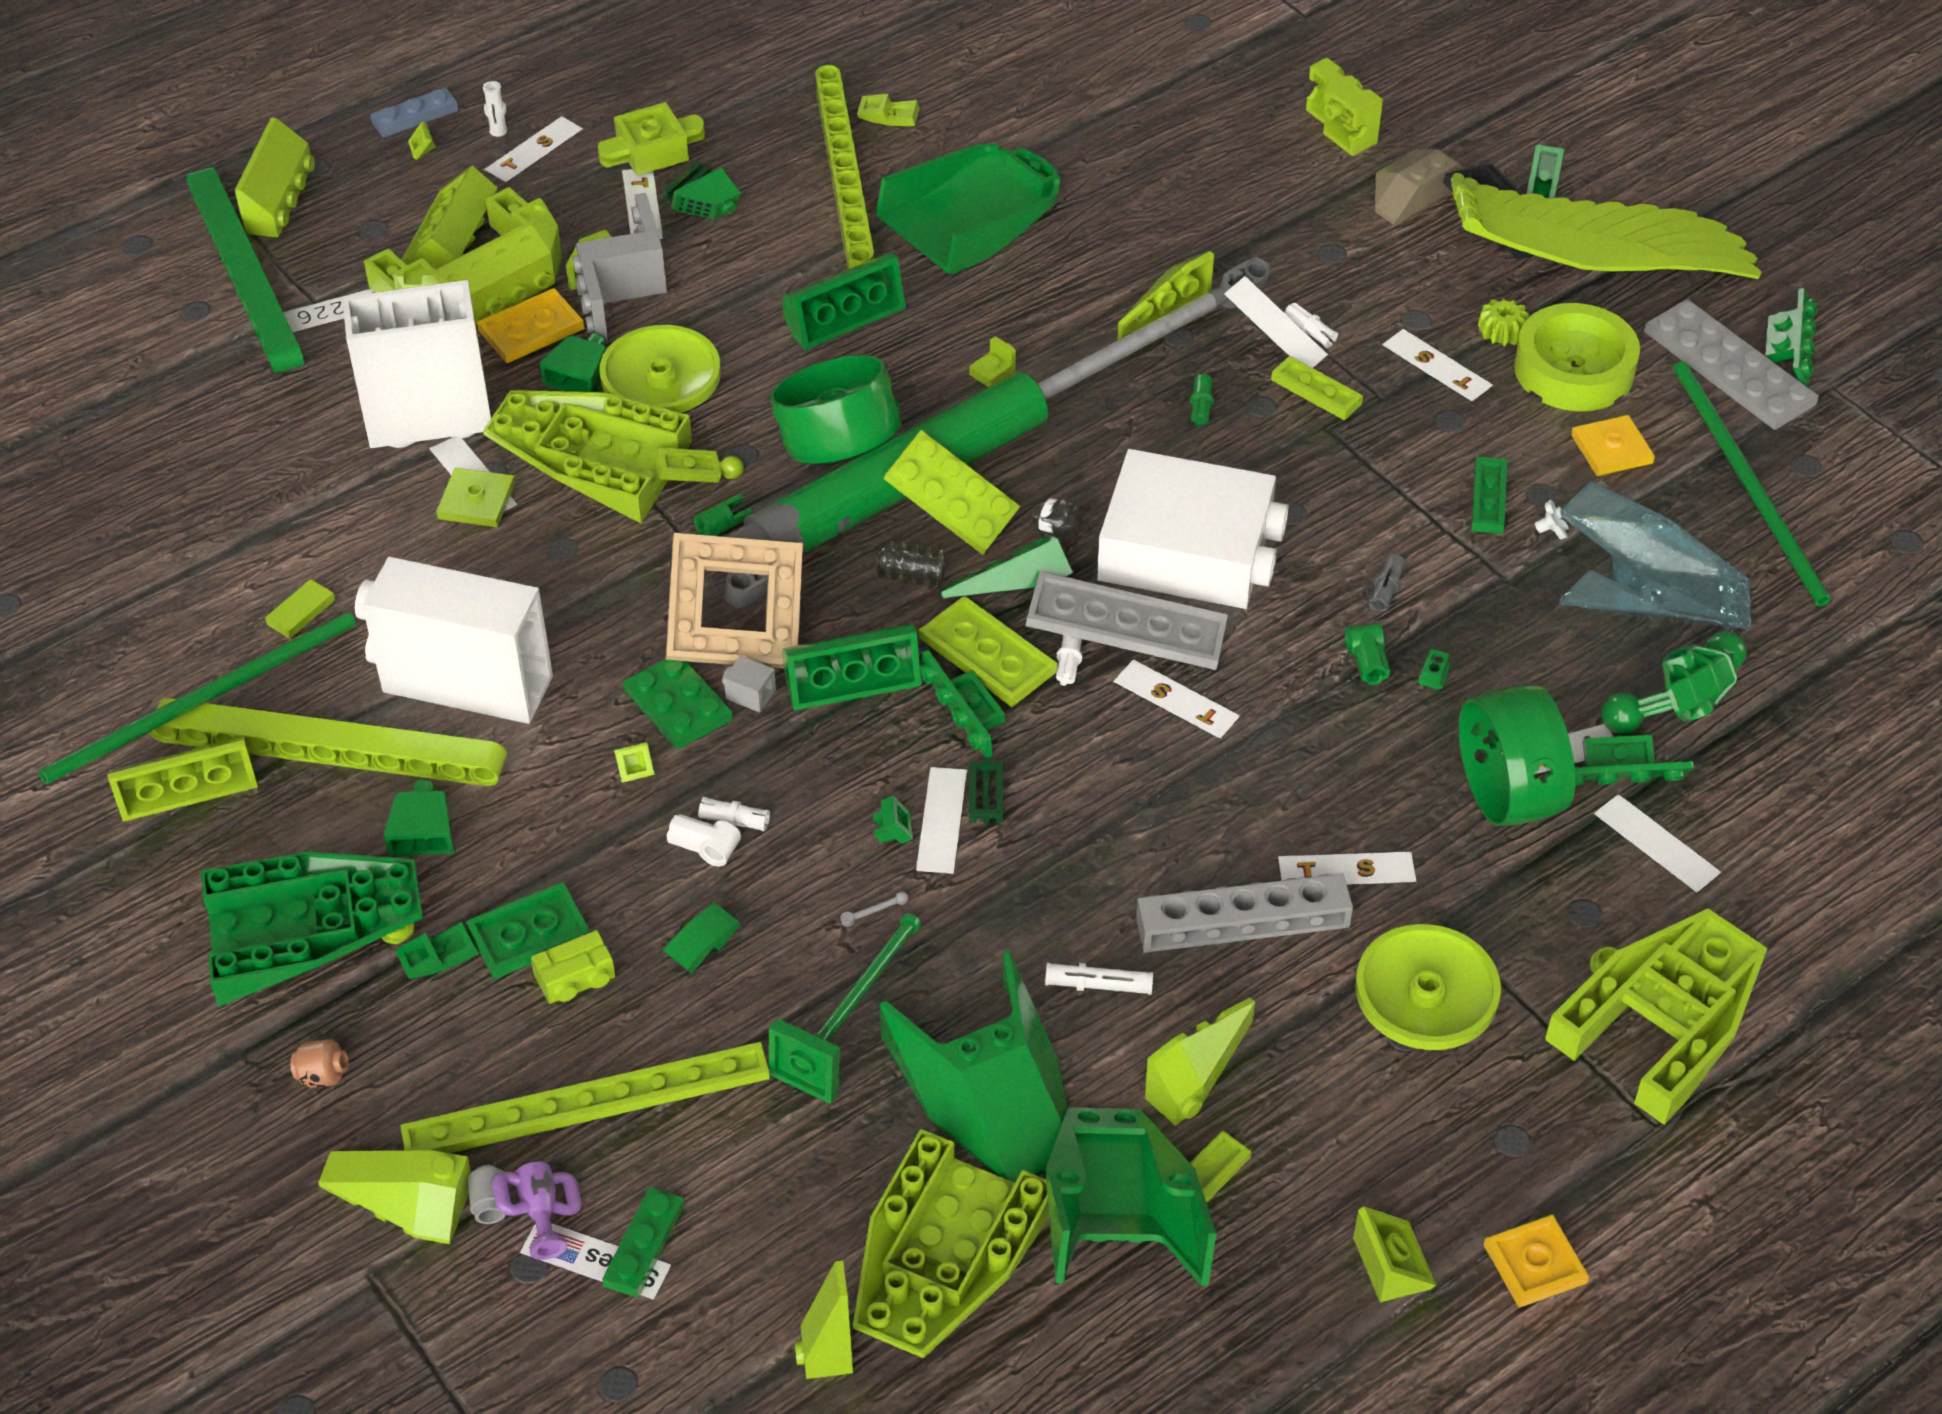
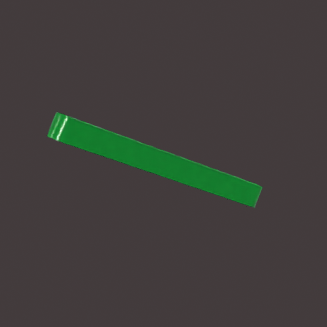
M214 166L187 173L186 179L193 199L274 373L279 374L304 366L300 347Z

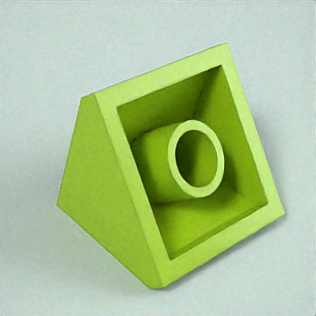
M1365 1206L1358 1210L1353 1239L1379 1301L1384 1302L1434 1288L1436 1283L1409 1221Z

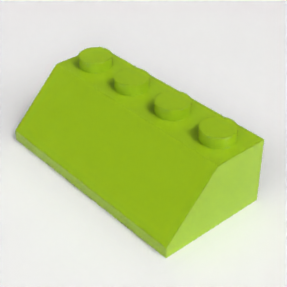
M270 118L235 188L244 230L249 235L279 237L283 227H286L292 208H295L297 205L300 191L305 189L309 173L314 170L315 159L310 153L308 142L277 118Z
M473 165L439 191L401 260L406 265H409L423 258L436 270L465 255L463 254L464 250L475 240L474 231L479 229L485 221L483 215L487 212L486 198L494 195L498 187Z
M245 737L110 770L107 774L123 822L258 788Z

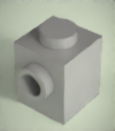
M742 656L738 657L733 666H729L725 670L722 678V683L725 686L726 700L757 712L762 711L776 691L774 668Z

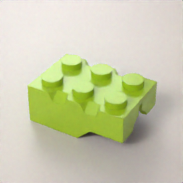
M1329 58L1311 65L1309 79L1315 81L1318 85L1314 87L1313 92L1307 97L1306 111L1324 123L1323 134L1351 156L1377 144L1383 99L1370 89L1363 90L1359 80L1351 75L1345 76L1342 68Z

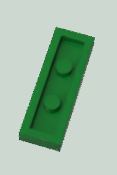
M1476 456L1471 531L1503 534L1507 459Z
M648 1188L602 1278L603 1287L639 1298L685 1206L684 1198L655 1188Z

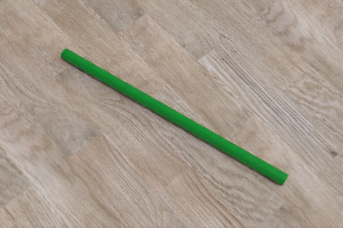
M1685 361L1676 363L1673 371L1817 606L1826 605L1831 599L1830 595L1690 367Z
M346 612L39 769L38 773L41 780L48 785L355 626L353 616Z

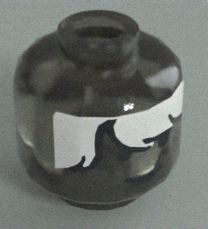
M1049 498L1041 506H1037L1034 511L1033 523L1036 524L1037 532L1041 537L1050 535L1056 537L1059 542H1066L1071 537H1076L1080 530L1082 516L1078 513L1076 505L1071 502Z

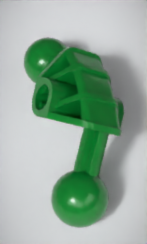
M1721 631L1712 635L1707 640L1705 647L1692 644L1666 654L1662 664L1667 690L1642 698H1637L1626 692L1611 695L1605 700L1601 708L1603 724L1615 734L1626 735L1636 731L1642 724L1644 717L1674 709L1677 717L1684 722L1710 714L1714 711L1715 705L1732 688L1737 680L1736 670L1743 665L1747 656L1745 642L1739 635L1733 632Z

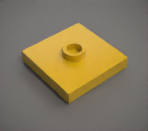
M1629 415L1581 425L1572 429L1571 436L1596 476L1653 464L1655 455Z
M1553 1214L1489 1236L1484 1240L1483 1245L1519 1308L1587 1284L1589 1275Z

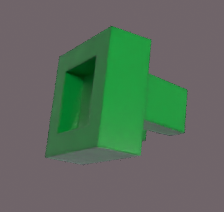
M894 796L881 800L882 809L873 814V821L881 827L874 830V837L881 843L896 839L899 843L903 844L912 840L911 812Z

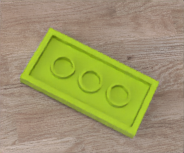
M922 430L883 478L982 555L1020 508L1012 499Z
M963 596L919 629V639L965 673L973 670L985 688L1011 707L1057 672V662L966 596Z

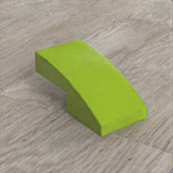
M889 94L862 96L857 115L858 118L882 125L915 126L920 108L917 100L891 102Z

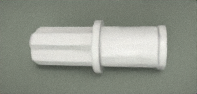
M1297 303L1287 306L1285 314L1307 335L1316 339L1325 348L1333 345L1327 337L1334 342L1337 340L1338 332L1333 331L1321 322L1318 315L1310 314Z
M1063 635L1062 646L1057 651L1056 656L1059 661L1056 679L1063 686L1075 682L1077 666L1082 661V653L1080 652L1082 639Z

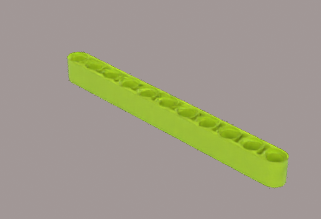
M823 65L816 70L817 100L847 269L874 259V250L840 70L833 65Z
M164 698L160 700L156 709L176 699ZM205 703L149 732L154 739L161 742L201 748L245 737L249 754L482 786H492L498 782L507 757L506 749L492 741Z

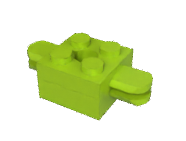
M666 102L615 116L616 137L598 143L599 161L608 168L629 162L637 176L689 161L687 145L704 140V121L696 114L677 119Z

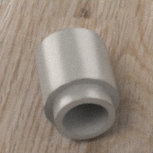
M493 1165L479 1166L469 1174L467 1179L470 1211L475 1215V1220L482 1224L497 1223L505 1217V1214L501 1213L496 1206L492 1188L494 1176L504 1171Z

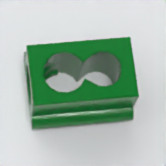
M1430 649L1429 655L1426 657L1418 683L1438 690L1443 689L1451 667V663L1448 662L1450 654ZM1439 656L1443 662H1437L1433 658ZM1434 667L1438 668L1437 672H1433L1432 669Z

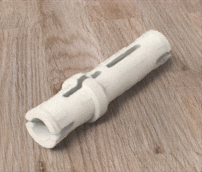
M1047 962L1045 985L1077 987V991H1084V988L1152 994L1153 972L1086 967V963L1072 966Z

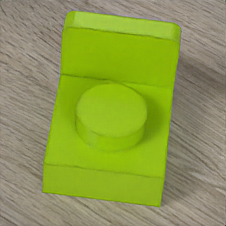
M994 336L990 339V352L969 366V375L987 387L998 383L1016 371V350L1009 343Z

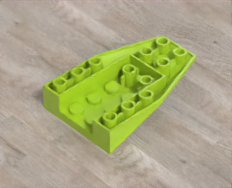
M510 390L483 429L485 436L547 475L639 523L643 522L668 481L661 480L658 477L655 461L657 448L688 449L692 443L690 415L617 395L599 392Z
M920 1129L870 1217L853 1328L921 1358L928 1355L1010 1278L1050 1217L1046 1179L1022 1170L1016 1183L955 1159L954 1142Z

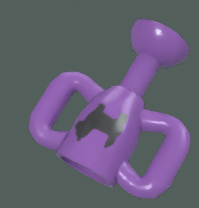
M531 1162L519 1167L515 1173L501 1172L495 1175L492 1188L499 1211L508 1216L527 1213L531 1219L535 1220L538 1236L534 1238L530 1245L531 1257L538 1260H546L563 1254L567 1250L566 1240L558 1233L553 1232L550 1216L552 1213L574 1215L580 1211L582 1201L578 1182L574 1176L566 1172L552 1173L550 1165L545 1162ZM507 1183L516 1186L520 1200L519 1203H511ZM561 1183L563 1185L567 1204L555 1200L556 1184Z

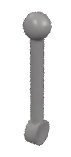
M898 892L894 898L855 913L844 912L840 917L841 924L845 927H850L856 919L895 904L905 905L909 899L906 892Z

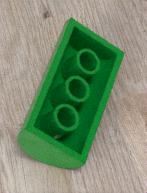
M887 253L786 294L782 300L784 317L792 336L804 350H807L906 309L898 257L892 253Z
M913 624L782 649L786 684L794 711L921 686L917 632Z

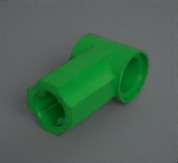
M1372 623L1347 626L1345 629L1347 651L1349 655H1354L1361 680L1369 685H1377L1389 678L1390 668L1384 653V635L1381 624Z

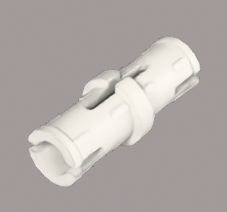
M489 81L483 85L486 100L484 112L488 116L490 134L499 137L507 133L505 122L506 104L502 101L500 83Z
M703 797L701 800L702 803H700L698 816L701 819L726 821L735 827H749L764 832L767 830L765 825L769 824V810L743 806L741 802L734 800L731 803Z

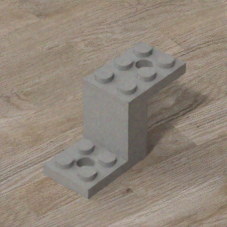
M646 193L635 194L636 206L631 207L633 222L638 225L636 226L637 229H634L633 234L576 243L577 255L572 256L575 274L580 273L575 278L578 296L582 295L580 297L583 315L589 314V316L585 317L588 334L597 333L605 339L606 343H608L603 303L667 293L662 246Z

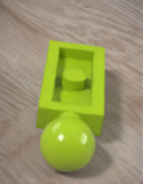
M658 447L655 453L658 477L661 480L718 483L721 474L727 479H736L744 472V464L740 458L727 456L722 461H719L717 451Z

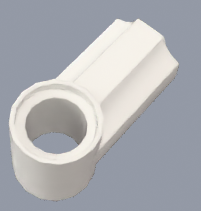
M681 814L673 817L667 833L668 843L698 852L703 860L718 867L724 866L741 839L740 831L726 821H716L711 825Z

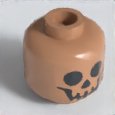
M325 1039L301 1043L297 1051L292 1054L290 1066L294 1079L299 1080L300 1084L306 1088L337 1085L342 1079L343 1073L348 1069L349 1060L346 1051L342 1050L336 1041Z

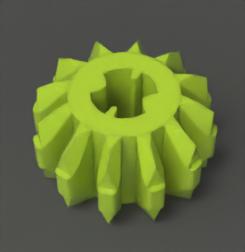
M1502 298L1498 302L1491 299L1490 304L1484 305L1478 321L1479 331L1482 332L1483 339H1491L1492 345L1497 342L1502 343L1504 347L1507 343L1516 345L1520 330L1524 322L1529 318V313L1525 311L1524 305H1516L1515 300L1508 302Z

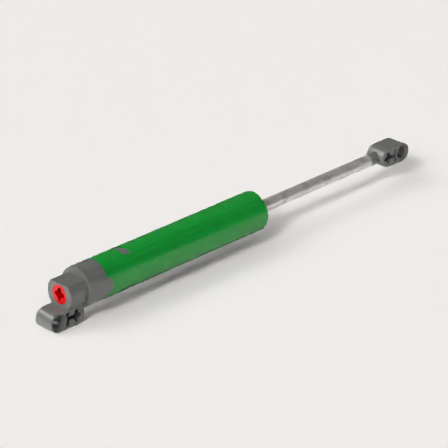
M1252 258L1224 273L1220 286L1040 383H1037L1031 376L1023 372L1014 373L746 516L744 527L726 537L803 543L802 555L842 532L908 498L883 478L921 430L968 465L1044 424L1048 417L1046 399L1221 305L1225 308H1236L1237 306L1225 293L1244 276L1263 292L1271 272L1269 264L1261 258ZM728 572L724 590L725 601L732 607L743 608L766 596L768 575ZM735 586H741L744 589H737Z

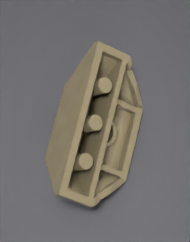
M1415 149L1376 172L1375 212L1395 226L1450 193L1449 188L1443 183L1445 174L1466 169V167L1438 149Z

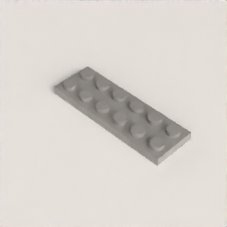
M1688 299L1645 324L1644 332L1679 359L1685 361L1691 368L1774 430L1817 405L1819 396Z
M1039 571L1026 626L1216 670L1228 615Z

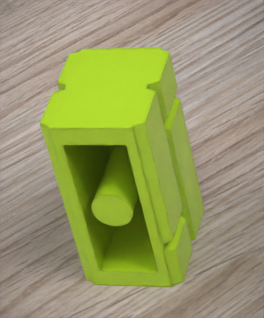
M597 930L531 956L534 976L549 1004L557 1001H569L577 993L591 987L601 988L610 979L615 978L612 957L606 946H604Z

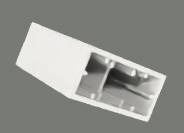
M468 280L342 297L346 339L370 448L383 446L401 448L417 441L445 437L463 439L475 433L483 432V429L491 419Z
M1128 449L1099 536L1097 580L1247 609L1253 585L1269 587L1276 560V549L1264 547L1266 539L1282 542L1285 532L1289 505L1273 502L1276 476Z
M393 557L387 558L375 581L365 580L359 587L355 601V613L357 618L366 620L369 631L365 649L366 659L377 666L382 692L530 724L553 677L539 588Z

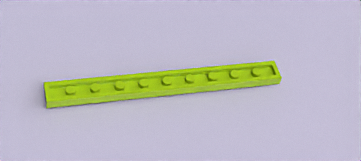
M761 1042L401 1124L404 1149L454 1153L769 1080V1069Z

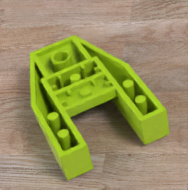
M1710 909L1703 910L1617 950L1551 1015L1545 1040L1575 1061L1628 1006L1679 1040L1641 1079L1634 1102L1635 1105L1665 1125L1684 1105L1735 1038L1768 948Z

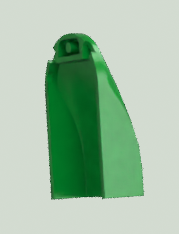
M998 143L972 145L882 177L876 216L951 275L990 258L1035 223L1056 203L1059 194L1060 178L1055 168L1048 161L1029 150L1016 147L1015 151L1000 149Z

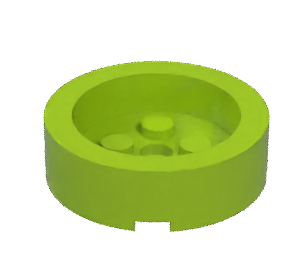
M1581 303L1556 304L1535 312L1524 322L1520 330L1514 361L1515 374L1522 387L1528 393L1532 390L1543 398L1542 402L1547 405L1578 412L1600 410L1614 405V400L1622 395L1626 396L1630 391L1639 360L1640 344L1631 326L1622 318L1606 309ZM1572 361H1575V364L1581 367H1572Z

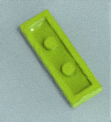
M1291 356L1286 358L1272 371V381L1344 421L1362 405L1363 395Z

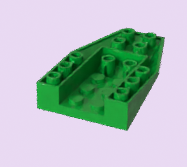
M300 852L201 870L202 893L209 915L212 953L208 954L210 983L218 1007L326 964L423 918L414 859Z

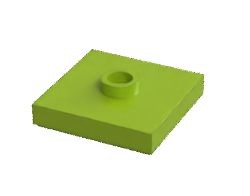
M455 467L436 511L437 518L498 528L515 485L514 475Z

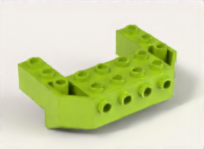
M508 187L486 198L489 224L501 235L500 237L436 270L423 258L406 265L388 248L364 260L369 288L377 293L468 280L475 325H477V321L514 306L556 283L562 260L558 225L541 198L527 203Z

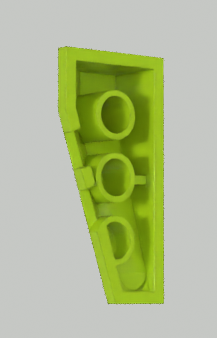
M1209 251L1188 258L1168 269L1118 322V340L1211 291L1214 253Z
M1251 997L1221 1012L1214 1024L1210 1025L1207 1021H1204L1197 1025V1032L1187 1037L1184 1033H1181L1148 1057L1145 1099L1175 1126L1185 1118L1191 1119L1200 1111L1203 1102L1251 1026L1255 1008V1001Z
M433 1150L330 1151L318 1184L319 1187L355 1206L361 1205L374 1212L375 1217L384 1222L388 1220L403 1228L404 1233L414 1238L451 1244L469 1194L467 1179L471 1169L467 1156Z
M843 1260L834 1262L801 1324L802 1341H795L797 1365L805 1364L806 1379L853 1373L848 1294Z

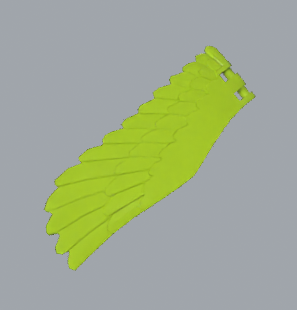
M1455 173L1451 178L1452 194L1456 201L1462 226L1466 231L1583 270L1595 271L1707 270L1759 279L1762 273L1753 265L1758 258L1753 253L1744 250L1746 242L1742 237L1726 231L1727 226L1718 221L1697 216V213L1694 211L1675 208L1659 209L1656 205L1650 204L1625 206L1620 202H1606L1596 205L1595 202L1589 200L1572 202L1564 197L1546 199L1541 194L1519 195L1513 190L1499 191L1498 188L1493 186L1479 185L1476 180L1464 178L1460 173Z

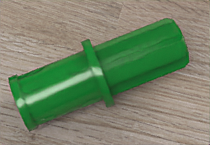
M1200 374L1195 377L1194 391L1190 396V405L1192 406L1191 421L1195 423L1196 427L1207 425L1210 408L1214 400L1211 395L1213 379L1206 374Z

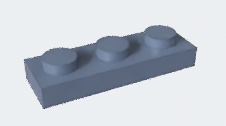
M445 87L392 107L383 108L370 114L372 124L384 138L420 125L422 121L429 122L457 112L458 105L457 101Z

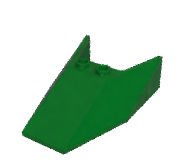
M1008 950L1003 952L1002 986L1010 997L1012 1014L1001 1021L948 1043L940 1044L935 1042L887 1001L879 1003L881 1037L927 1117L994 1175L1016 1183L1022 1170L1036 1176L1046 1174V1166L1068 1108L1058 1057L1012 955Z
M1068 1107L1046 1166L1055 1283H1064L1079 1241L1105 1242L1107 1240H1117L1133 1243L1144 1241L1161 1242L1201 1286H1209L1217 1233L1196 1169L1141 1109Z

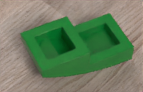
M713 903L693 918L669 942L663 951L693 974L713 948L720 951L741 923L716 903Z
M462 922L430 939L427 933H424L395 950L409 979L446 970L479 954L467 928Z

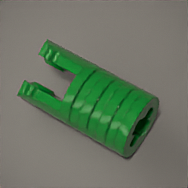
M739 493L696 514L693 520L699 535L717 536L744 523L745 517L754 512L751 508H748L733 515L731 509L739 506L745 500L742 494Z

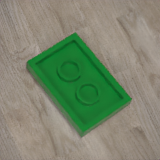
M665 658L623 681L625 692L677 750L733 720L732 711L687 661L666 660Z
M564 882L466 921L467 929L493 980L531 965V956L590 933Z

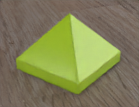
M422 121L408 140L411 152L416 160L436 147L426 122Z
M647 742L614 750L622 783L655 775Z

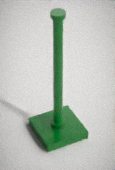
M910 913L903 915L900 919L899 928L815 1036L776 1018L769 1027L768 1069L770 1076L829 1104L834 1101L839 1089L840 1047L828 1041L909 936L917 933L921 928V922L915 915Z

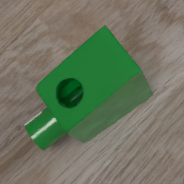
M592 333L587 340L576 336H567L540 362L543 385L565 392H598L601 386L600 362L607 350L605 339L597 333Z
M428 780L416 781L413 786V792H400L395 795L384 831V839L389 857L454 854V843L445 793L443 791H434L432 782Z

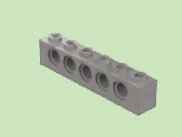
M1344 873L1335 875L1323 874L1310 878H1289L1277 882H1256L1243 886H1222L1210 890L1184 891L1177 894L1150 895L1144 898H1137L1136 921L1143 952L1146 953L1350 928L1353 905Z

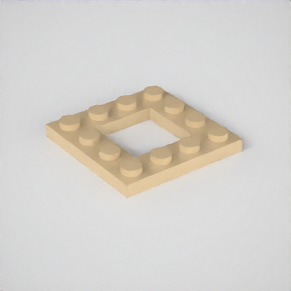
M674 533L666 660L733 665L738 657L742 656L750 660L759 661L771 668L784 669L782 649L798 645L803 543ZM704 570L768 575L765 632L701 627Z

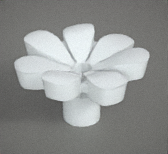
M1549 500L1545 503V518L1535 522L1536 529L1539 533L1551 529L1557 534L1559 539L1567 538L1565 530L1569 528L1567 523L1560 519L1564 515L1560 506L1556 508L1554 502Z

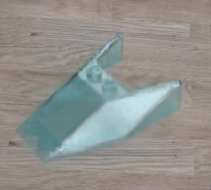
M1591 481L1560 511V516L1611 554L1613 558V580L1589 570L1559 599V604L1648 619L1745 630L1751 627L1749 579L1671 519Z

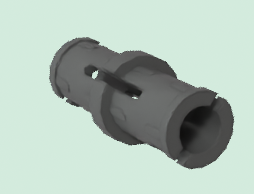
M1397 554L1388 555L1382 572L1377 574L1374 581L1375 589L1368 603L1373 611L1383 613L1388 610L1392 595L1400 587L1399 578L1406 564L1402 556Z

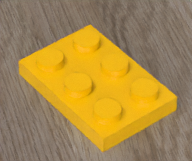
M555 288L477 321L478 331L506 363H510L584 330L583 319Z

